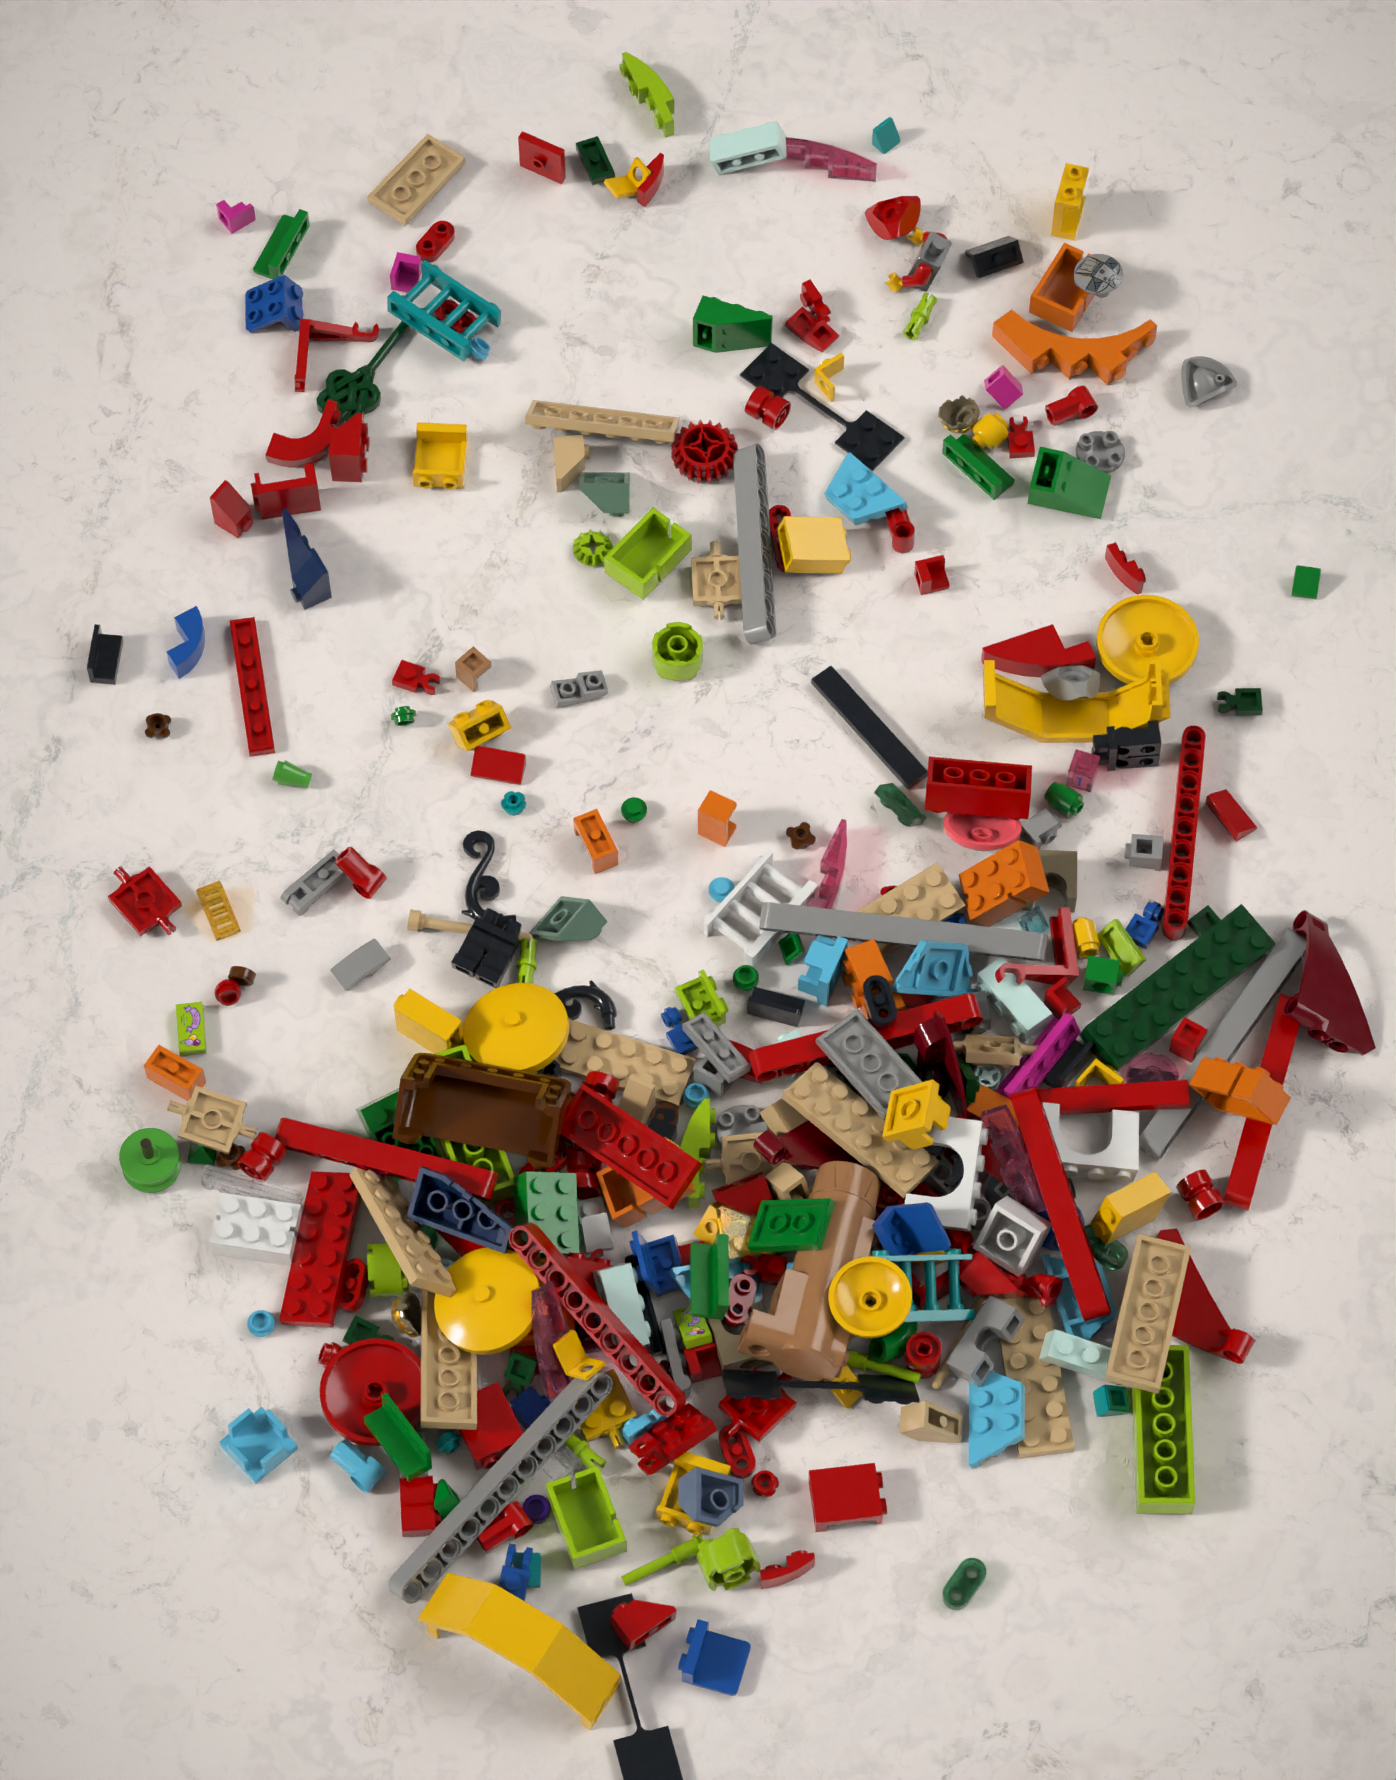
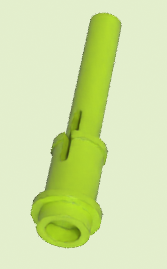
M848 1347L846 1349L850 1351L847 1366L864 1372L867 1369L917 1384L920 1382L921 1373L888 1363H876L870 1358L869 1354L856 1352L848 1349Z
M693 1535L691 1540L670 1548V1553L621 1576L624 1585L628 1586L675 1562L679 1565L681 1562L696 1556L699 1552L698 1545L704 1541L702 1536L696 1537Z

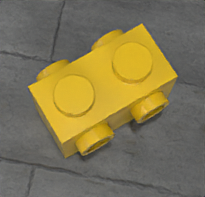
M484 700L478 703L475 709L469 712H461L453 717L454 720L447 723L457 746L465 751L474 750L475 747L481 746L482 743L497 738L505 731L511 729L502 705L493 700Z

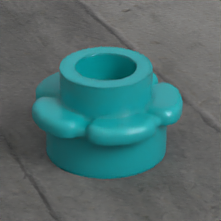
M509 791L504 795V799L501 800V807L509 815H519L526 808L525 796L521 792Z
M453 1430L444 1433L435 1441L436 1446L439 1448L437 1452H445L446 1455H449L460 1447L458 1443L461 1438L460 1435H456Z

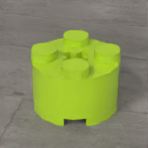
M683 622L668 623L665 628L654 634L652 659L657 674L661 678L673 681L692 680L697 676V672L701 669L703 662L702 636L693 630L690 624Z
M387 1243L367 1244L368 1252H373L367 1253L368 1280L371 1282V1288H375L370 1289V1298L401 1296L404 1292H409V1281Z
M731 1528L723 1536L714 1540L706 1539L698 1545L697 1561L707 1585L712 1591H715L719 1586H723L725 1591L739 1587L751 1580L749 1574L754 1570L756 1572L760 1571L761 1565L750 1539L745 1533H741L739 1528Z

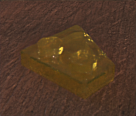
M725 1207L716 1209L720 1234L728 1235L729 1260L741 1259L745 1255L756 1257L761 1254L772 1255L780 1252H751L747 1245L756 1218Z

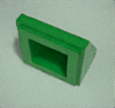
M1297 565L1294 572L1291 596L1317 599L1321 569Z
M440 1479L438 1481L434 1507L445 1519L459 1504L460 1499L445 1479Z

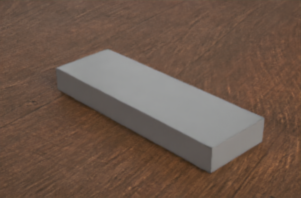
M705 1012L682 1024V1030L728 1083L751 1071V1065Z

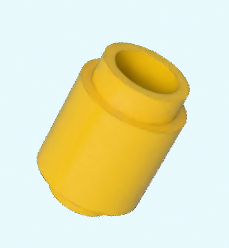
M1086 917L1075 919L1072 922L1076 953H1078L1080 958L1097 955L1100 942L1094 921Z

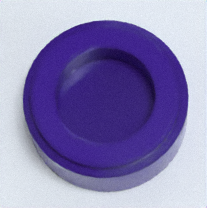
M531 1495L523 1503V1509L533 1524L544 1523L549 1518L551 1513L550 1503L544 1496Z

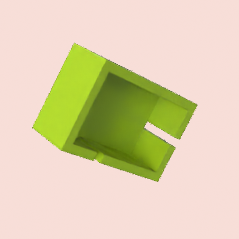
M652 507L604 557L605 573L644 600L658 586V580L662 582L692 550V534L675 522L671 525L670 534V519Z
M598 1465L574 1473L575 1489L571 1487L570 1476L545 1484L547 1498L574 1570L627 1552V1541L619 1519H616V1511Z

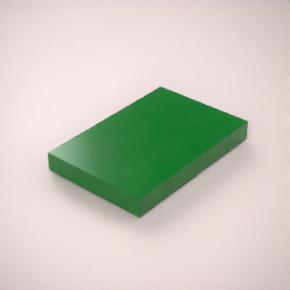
M831 1198L762 1200L747 1248L751 1252L821 1250L835 1202Z

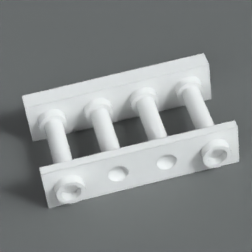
M770 850L764 856L760 855L756 858L748 874L714 911L710 910L703 919V934L708 937L716 928L744 949V964L750 965L753 968L785 934L783 932L759 929L760 917L739 903L747 892L762 902L781 903L757 886L756 882L766 874L793 894V899L788 903L791 905L809 907L818 897V884L811 879L804 886H799L772 867L773 852ZM731 910L760 930V935L755 941L747 939L722 921Z

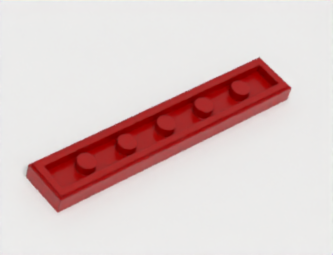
M255 617L230 620L249 755L252 757L275 753Z
M1188 1080L1038 1089L1042 1102L1060 1104L1059 1116L1112 1112V1110L1140 1111L1190 1107Z

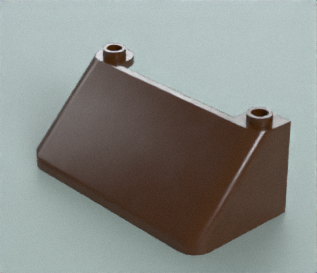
M417 1053L412 1057L400 1078L392 1138L399 1139L400 1142L405 1144H414L422 1136L528 1155L527 1161L532 1164V1167L537 1169L552 1168L570 1097L571 1082L563 1078L431 1053Z

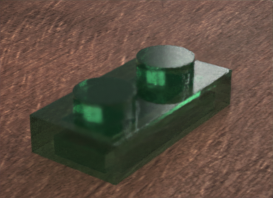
M894 783L879 785L874 793L880 798L881 804L891 809L903 825L908 827L922 825L926 820L927 816Z

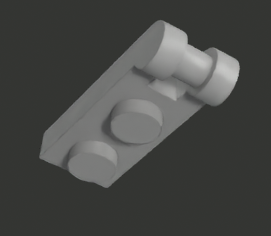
M334 849L281 894L280 899L285 904H290L298 916L303 915L309 906L346 876L335 864L339 853ZM300 892L305 894L301 899L297 897Z
M671 1319L661 1320L660 1331L667 1361L670 1364V1375L684 1392L687 1399L691 1394V1380L683 1373V1369L687 1368L685 1355L683 1352H678L677 1344L681 1343L678 1327L673 1328Z

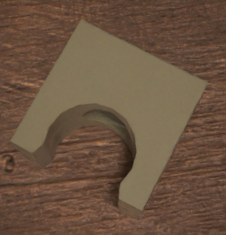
M1038 850L1048 887L1060 891L1064 896V907L1070 908V912L1075 913L1077 901V851ZM1027 902V906L1022 908V910L1032 911L1034 902Z
M761 1301L751 1304V1313L753 1309L764 1312ZM708 1318V1328L711 1332L712 1340L717 1346V1357L721 1370L749 1371L754 1368L774 1364L737 1352L740 1335L727 1332L723 1328L721 1320Z

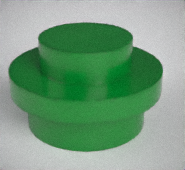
M410 706L397 707L395 712L391 714V719L394 720L396 726L412 724L415 722L416 710L410 709Z
M632 797L623 802L621 813L627 821L637 823L646 816L647 806L642 799Z
M742 965L734 971L733 983L738 989L749 991L758 985L759 974L752 966Z

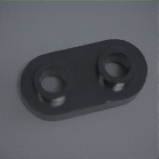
M879 975L868 977L863 984V996L870 1019L878 1027H889L895 1022L897 1017V1008L889 982ZM877 989L881 993L873 994L871 991ZM886 1013L888 1016L881 1018L879 1014Z

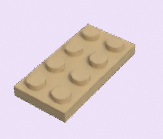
M427 134L367 196L368 203L406 226L466 163L465 157Z
M937 862L856 912L944 921L966 908V905ZM876 943L883 958L902 947L899 945Z

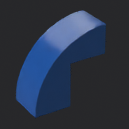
M197 606L174 617L177 631L184 640V643L166 652L169 665L179 679L196 666L205 647V632L202 617Z

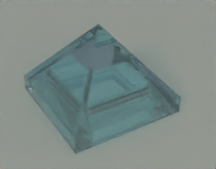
M1036 906L1017 919L1022 931L1042 933L1049 928L1040 906Z

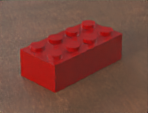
M929 756L924 810L934 813L949 812L959 815H983L988 818L1028 819L1031 799L1032 765Z

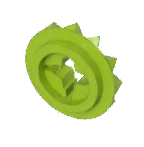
M590 529L587 533H580L579 537L574 539L573 544L575 558L586 566L604 564V557L613 549L609 536L604 535L601 530L593 532ZM591 541L597 546L595 554H592L589 548Z

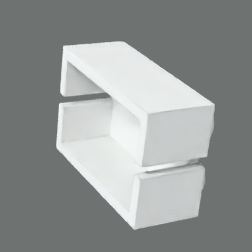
M221 1192L216 1211L217 1220H214L209 1241L212 1254L291 1266L302 1217L301 1205Z

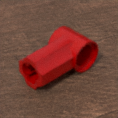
M1078 386L1070 391L1067 397L1045 406L1047 419L1054 426L1075 417L1081 419L1088 418L1098 410V405L1086 386Z
M900 508L885 512V518L892 538V548L898 553L910 552L914 547L915 528L910 522L907 510L900 511Z
M347 847L336 857L335 864L354 882L352 886L356 892L366 899H371L387 880L386 875L378 867L369 864L353 847Z
M515 1501L508 1504L476 1539L482 1549L489 1553L509 1539H517L532 1529L534 1524L520 1503Z

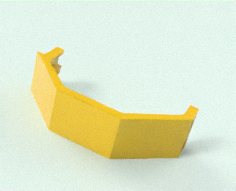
M984 660V718L1040 743H1093V735L1106 734V729L1109 726H1115V730L1119 727H1128L1130 729L1147 728L1148 721L1158 720V722H1162L1171 718L1168 672L1161 670L1160 660H1150L1147 676L1111 692L1098 693L1091 699L1081 698L1073 701L1057 699L1050 693L1039 692L995 673L994 660Z
M447 1572L417 1618L427 1625L428 1634L437 1639L441 1634L440 1629L467 1636L527 1671L581 1717V1724L592 1730L621 1684V1674L564 1624L496 1584Z

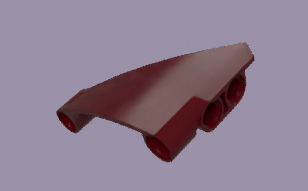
M1306 910L1301 911L1296 916L1292 928L1295 932L1307 938L1304 969L1299 993L1287 1000L1283 1013L1300 1025L1307 1026V1034L1328 1048L1341 1053L1355 1051L1363 1056L1376 1047L1353 982L1329 936L1328 924Z
M936 1011L933 1018L921 1023L915 1029L913 1042L918 1050L916 1066L919 1067L925 1063L932 1064L948 1075L949 1091L957 1114L968 1119L964 1086L953 1041L944 1016ZM946 1147L944 1157L955 1166L950 1156L958 1154L953 1149Z
M810 1121L779 1137L771 1129L766 1130L753 1144V1147L772 1166L784 1162L818 1169L819 1166L827 1162L845 1161L865 1167Z

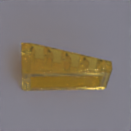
M221 881L211 883L196 890L199 902L216 941L241 932ZM221 902L223 903V905L209 909V907L213 905H216ZM227 912V915L213 919L214 916ZM231 921V925L217 929L218 925Z

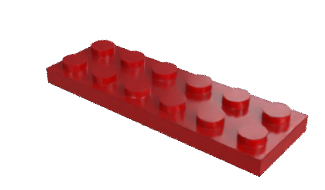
M583 1083L567 1106L561 1131L563 1136L670 1209H674L703 1164Z
M311 1171L279 1317L282 1325L330 1328L334 1326L361 1199L360 1193L349 1176L350 1173Z

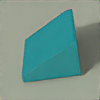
M888 117L873 129L872 145L881 153H887L900 143V136L891 117Z
M1102 1385L1094 1390L1093 1398L1097 1417L1131 1413L1126 1387Z
M516 1552L513 1567L522 1569L524 1552ZM541 1553L532 1554L528 1588H541Z

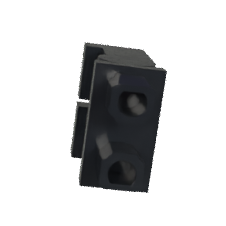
M1158 720L1148 721L1147 728L1130 729L1128 727H1119L1115 730V726H1109L1106 729V734L1093 735V747L1091 749L1093 765L1107 764V771H1115L1116 767L1126 769L1159 766L1161 736Z
M487 908L480 918L476 917L451 964L452 968L473 978L476 974L477 980L493 988H498L520 944L519 936L522 924L509 919L503 930L495 926L500 914Z

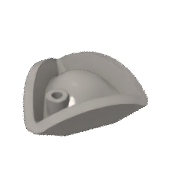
M1196 356L1183 361L1181 370L1182 390L1185 404L1190 408L1205 403L1237 386V381L1233 374L1217 360Z
M1084 665L1057 667L1041 675V680L1046 690L1057 699L1066 701L1081 698L1091 699L1098 694L1100 672Z

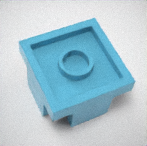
M818 935L817 939L812 942L804 959V964L810 967L806 976L800 975L798 990L817 997L818 1004L827 1007L843 971L841 961L844 960V951L848 946L847 939L838 936L836 941Z
M260 1407L254 1413L249 1408L228 1425L229 1434L219 1441L220 1446L255 1484L298 1449L297 1444L289 1437L287 1428L270 1410L265 1411L263 1407Z

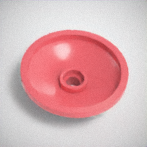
M947 812L943 823L945 833L955 843L976 851L1001 850L1017 841L1022 830L1020 820L1005 817L988 818L983 815L972 814L959 815Z

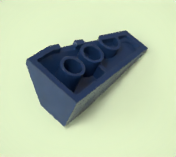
M283 509L282 516L293 588L290 591L295 602H300L304 610L332 598L329 574L316 550L310 548L307 537L305 535L301 536L300 529L287 509Z
M423 1166L419 1168L406 1216L407 1219L498 1252L507 1253L509 1233L514 1228L512 1225L446 1174Z

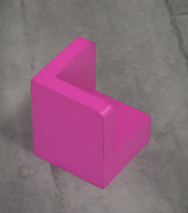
M222 200L216 204L218 218L231 234L256 220L254 207L251 203L245 205L243 202H240L230 207L225 200Z
M397 252L390 273L391 290L408 293L419 282L422 273L420 256Z
M1004 365L1000 366L984 380L985 390L1003 409L1008 408L1023 395L1022 384Z

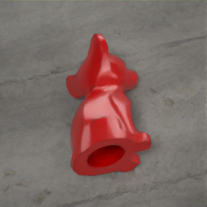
M1005 1273L1026 1293L1027 1297L1039 1299L1041 1306L1047 1308L1048 1305H1055L1063 1284L1062 1279L1049 1274H1037L1027 1278L1025 1273L1019 1277L1013 1273Z

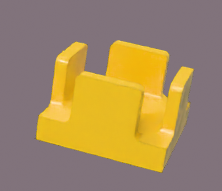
M932 1079L892 1090L882 1138L888 1142L900 1140L913 1150L933 1145L934 1139L926 1134V1132L931 1131L932 1124L940 1130L947 1129L950 1106L941 1100V1097L938 1095L939 1084Z

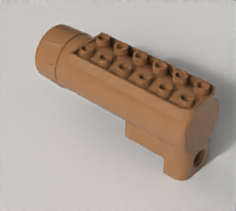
M831 1161L819 1166L812 1192L808 1199L831 1198L835 1202L821 1250L796 1251L792 1270L788 1268L785 1270L774 1290L768 1314L753 1309L749 1320L740 1333L737 1352L774 1363L781 1371L796 1378L805 1380L824 1379L830 1382L833 1381L834 1377L839 1378L843 1366L846 1367L850 1351L846 1349L848 1343L852 1342L854 1335L844 1330L834 1319L829 1306V1288L834 1276L845 1264L857 1258L872 1256L870 1255L871 1248L875 1247L878 1239L872 1225L875 1222L876 1205L881 1189V1181L875 1173L861 1165L845 1161Z

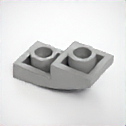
M602 670L581 672L574 679L551 681L550 684L556 708L588 702L608 694Z
M374 938L349 954L331 968L330 971L342 987L349 991L368 974L372 976L391 958Z

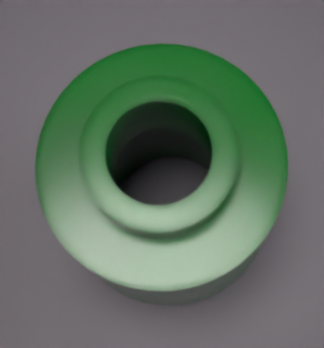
M1053 782L1044 795L1048 805L1067 817L1077 816L1084 806V802H1082L1083 796L1064 783Z

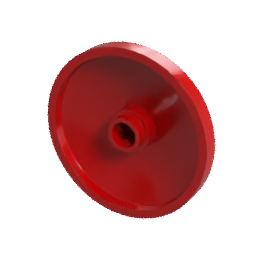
M380 1338L365 1339L346 1346L330 1360L320 1382V1402L326 1420L340 1436L359 1445L381 1446L365 1425L364 1416L382 1407L381 1395L385 1393L390 1396L414 1429L420 1425L421 1360L409 1348L392 1340Z

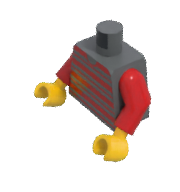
M915 226L912 230L914 234L907 236V238L917 246L922 244L908 275L903 276L901 279L895 272H892L888 275L890 280L885 282L886 285L893 292L898 291L902 286L904 288L919 287L927 291L940 270L952 242L947 240V237L942 233L929 231L923 233Z

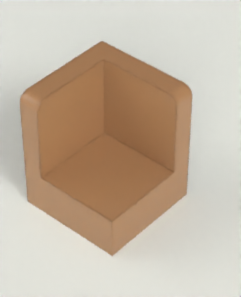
M474 646L455 662L456 678L473 692L478 689L477 679L491 668V661Z

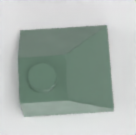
M580 472L579 489L603 513H609V516L622 517L624 513H629L630 472Z
M561 896L531 930L530 934L535 938L557 941L592 940L599 936L603 926L608 921L590 899Z

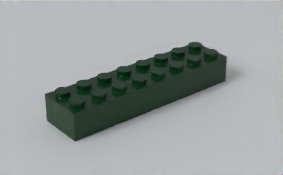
M1241 904L1085 1026L1079 1037L1085 1044L1089 1041L1093 1042V1053L1104 1065H1110L1119 1072L1180 1024L1184 1017L1190 1016L1266 956L1276 943Z

